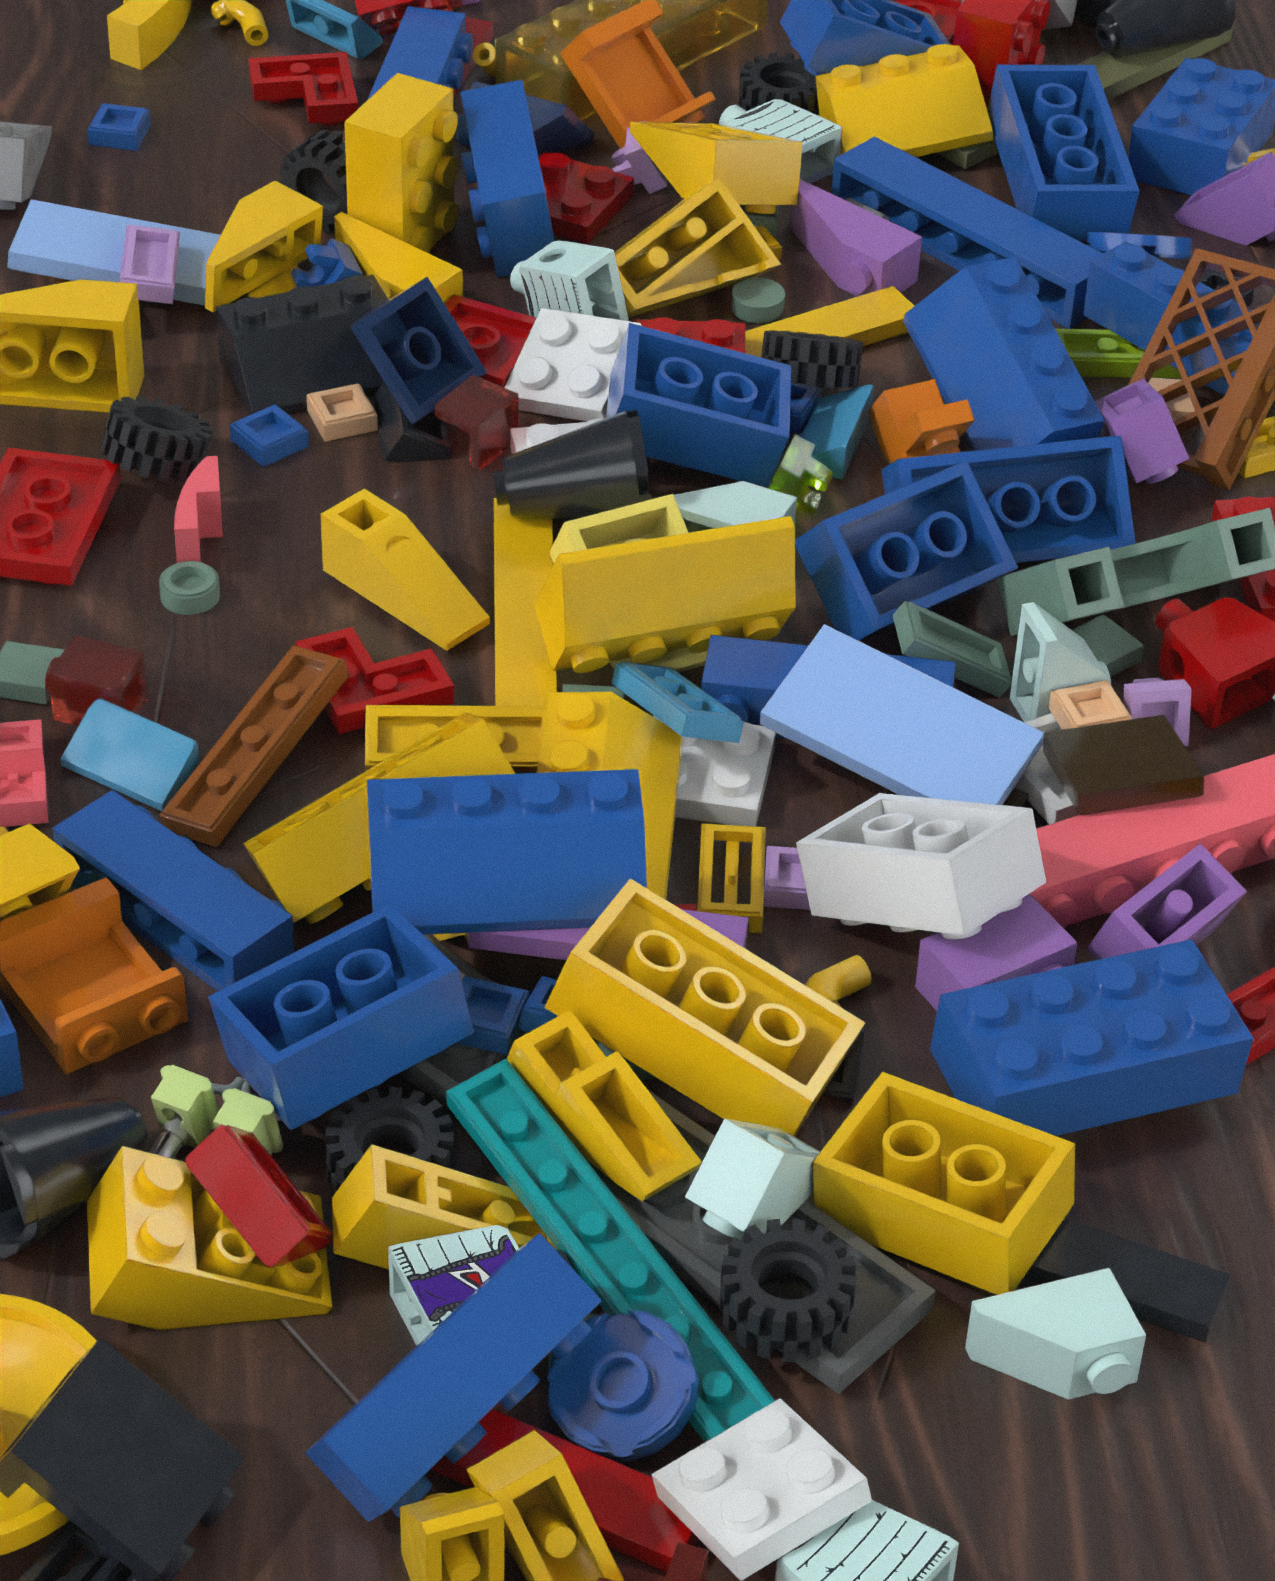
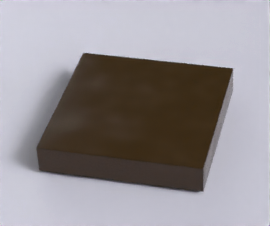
M1165 715L1044 732L1043 753L1077 813L1080 815L1196 798L1204 795V775Z

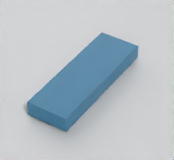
M624 661L616 663L612 684L680 736L739 743L744 721L740 719L741 717L671 667Z

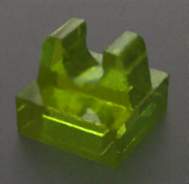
M794 435L768 489L797 497L796 510L814 513L822 495L807 486H812L817 490L825 492L833 473L825 465L810 456L815 444Z

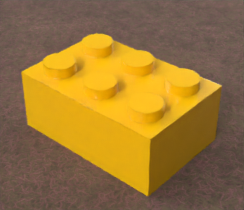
M396 73L344 122L347 211L349 216L429 253L431 248L446 233L453 230L458 218V205L454 202V181L458 172V161L454 157V134L457 128L458 117L457 113L453 111V88Z
M885 1072L879 1075L812 1162L814 1205L870 1245L996 1295L1015 1291L1074 1205L1075 1143Z

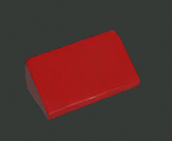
M220 1124L187 1155L185 1159L186 1166L264 1265L271 1268L279 1267L327 1248L333 1242L332 1231L252 1132Z

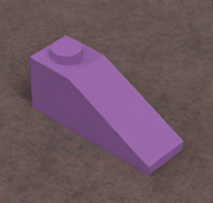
M799 179L797 205H790L788 226L837 287L858 297L890 286H894L901 293L918 281L922 236Z

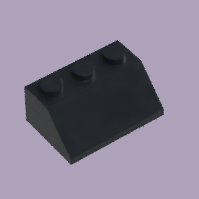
M374 275L363 277L350 276L339 282L314 287H296L289 292L261 298L247 297L238 300L236 303L216 307L219 360L249 415L274 404L287 414L307 411V394L353 384H360L367 397L375 396L384 380L350 328L356 320L388 300Z

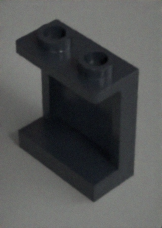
M99 1338L70 1368L1 1455L0 1492L9 1498L25 1482L127 1566L132 1572L125 1581H153L154 1579L157 1581H171L195 1550L186 1541L198 1522L206 1528L209 1527L236 1494L237 1490L227 1482L245 1457L103 1339Z

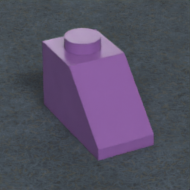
M1272 151L1194 192L1174 214L1179 224L1245 246L1264 236L1268 242L1275 240V156Z
M1144 379L1095 401L1105 420L1103 426L1108 436L1121 435L1125 468L1136 483L1142 480H1146L1148 484L1162 481L1178 471L1177 464L1189 459L1163 397Z

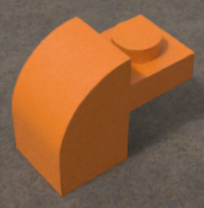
M935 379L884 390L867 411L882 454L890 464L897 459L959 453V438L975 421L968 399L943 404Z

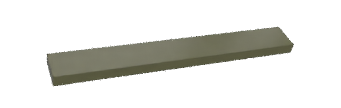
M1233 26L1218 37L1124 57H1116L1110 52L1104 51L1077 65H1095L1108 101L1180 66L1185 58L1195 59L1230 42ZM994 136L992 141L937 152L965 170L999 154Z

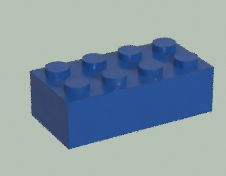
M997 65L987 112L1016 209L1078 241H1087L1088 232L1129 234L1139 188L1095 65Z
M1193 939L940 994L930 1051L957 1100L1058 1136L1237 1094L1254 1038Z

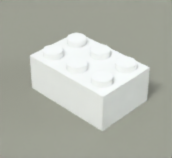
M879 793L796 842L811 914L840 919L842 924L849 926L873 923L888 925L894 932L925 930L940 932L942 937L946 939H963L980 932L982 929L981 925L1000 912L1009 911L1020 906L1023 897L1046 883L1032 808Z

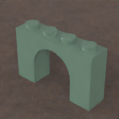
M1266 508L1112 550L1109 547L1052 560L999 577L996 580L1010 635L1018 634L1022 604L1036 603L1061 623L1274 570L1275 525L1271 509Z

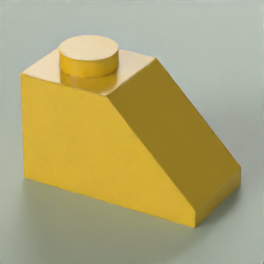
M535 1430L467 1469L474 1486L500 1502L504 1512V1544L527 1581H624L563 1455Z
M474 1487L451 1494H432L421 1499L419 1502L400 1507L401 1554L410 1581H504V1512L498 1500L479 1488Z

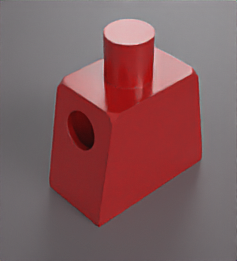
M1227 597L1196 611L1180 599H1173L1161 608L1156 617L1157 628L1164 632L1159 661L1160 673L1166 681L1184 679L1191 687L1190 708L1205 725L1213 729L1273 700L1275 694L1274 621L1235 598Z

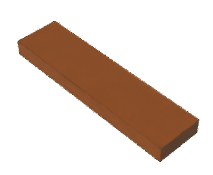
M293 645L160 813L159 818L162 825L176 835L218 847L348 678L349 673L345 660Z

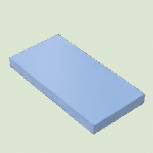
M31 199L8 251L7 268L70 281L83 279L119 282L127 225L177 230L180 232L173 300L205 305L206 262L220 235Z
M825 624L760 712V725L898 795L1003 805L1041 748L1044 738V732Z

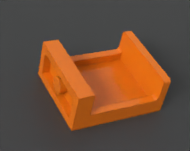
M644 0L582 31L560 53L620 149L625 147L627 128L630 127V122H642L645 120V122L702 123L706 119L702 111L716 100L711 91L697 98L693 96L651 30L650 26L664 14L656 0Z
M107 877L0 921V987L66 1075L94 1062L104 1060L114 1053L155 1035L163 1034L171 1028L188 1021L184 976L177 967L161 971L122 922L119 892Z

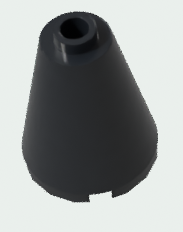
M1115 0L1098 16L1095 28L1096 39L1104 51L1110 52L1116 57H1124L1218 37L1230 30L1234 23L1235 0Z
M637 409L625 410L503 457L504 470L493 471L498 506L509 504L511 516L571 521L651 500V493L648 494V468Z
M107 1097L0 1111V1258H7L13 1254L25 1251L86 1204L122 1146L145 1152V1143L148 1138L147 1126L143 1116L135 1107L130 1106L121 1098Z

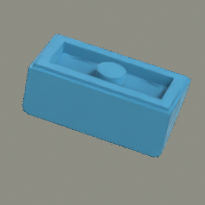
M286 0L291 27L334 48L347 52V54L355 58L364 59L383 43V38L362 19L323 0Z
M863 385L819 398L790 458L789 468L844 479L870 421L867 411L873 405L874 385Z
M97 699L89 707L60 758L61 766L160 811H163L200 764L199 747L195 740L103 699Z

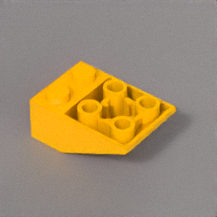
M122 1146L87 1200L92 1315L165 1330L328 1314L332 1308L326 1248L279 1267L271 1268L264 1265L184 1161ZM300 1191L323 1220L321 1196Z

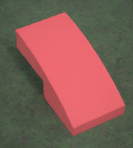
M206 456L193 470L181 490L174 518L177 563L184 561L201 562L200 539L223 537L218 456Z
M41 719L0 723V826L9 827L29 823H49Z

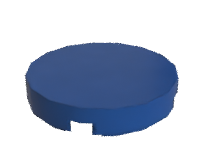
M1088 232L1087 245L1101 253H1105L1127 241L1143 248L1147 253L1156 258L1188 259L1191 256L1192 238L1105 232Z
M627 1310L629 1314H617L614 1316H610L607 1312L587 1319L585 1322L592 1329L589 1334L559 1361L553 1356L549 1365L547 1380L550 1383L548 1404L552 1418L571 1443L617 1462H630L659 1452L681 1434L696 1406L699 1378L693 1354L670 1323L646 1311Z

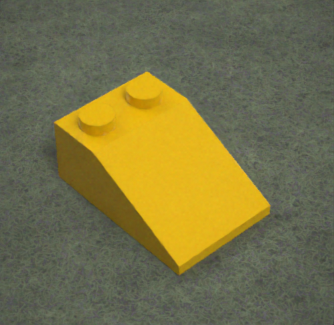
M630 122L631 135L682 198L688 197L694 191L720 177L738 204L745 205L746 212L775 214L776 205H797L803 145L801 141L716 123Z
M81 279L0 294V404L109 413L111 405L116 399L121 401L122 397L129 396L136 400L145 376L137 284Z

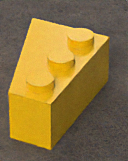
M720 177L694 191L615 252L628 318L735 285L744 279L756 278L781 265Z

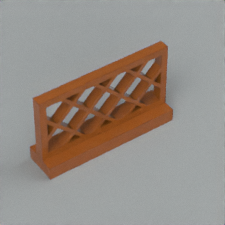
M1196 248L1128 385L1141 379L1149 383L1154 371L1173 362L1176 363L1182 380L1157 392L1163 397L1165 403L1188 393L1195 412L1173 421L1178 434L1201 424L1205 434L1195 456L1188 454L1189 459L1177 464V467L1203 475L1209 485L1230 491L1275 399V294L1271 302L1250 312L1242 294L1262 284L1275 287V269ZM1206 268L1226 274L1229 285L1201 298L1199 297L1196 287ZM1234 276L1242 279L1236 281ZM1236 297L1243 315L1216 328H1212L1205 311ZM1199 314L1206 332L1176 346L1172 335L1177 325ZM1260 323L1258 329H1256L1255 324ZM1249 328L1253 339L1248 349L1225 360L1218 342ZM1212 345L1219 363L1189 377L1182 358ZM1225 376L1229 388L1224 398L1202 408L1195 389ZM1213 419L1209 426L1207 421ZM1106 430L1102 437H1108Z

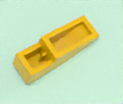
M123 0L122 6L107 15L110 59L139 70L144 69L174 42L185 25L192 0Z
M571 1010L514 1040L507 1057L508 1062L581 1155L618 1186L643 1202L700 1167L702 1161L621 1054L616 1051L606 1057Z

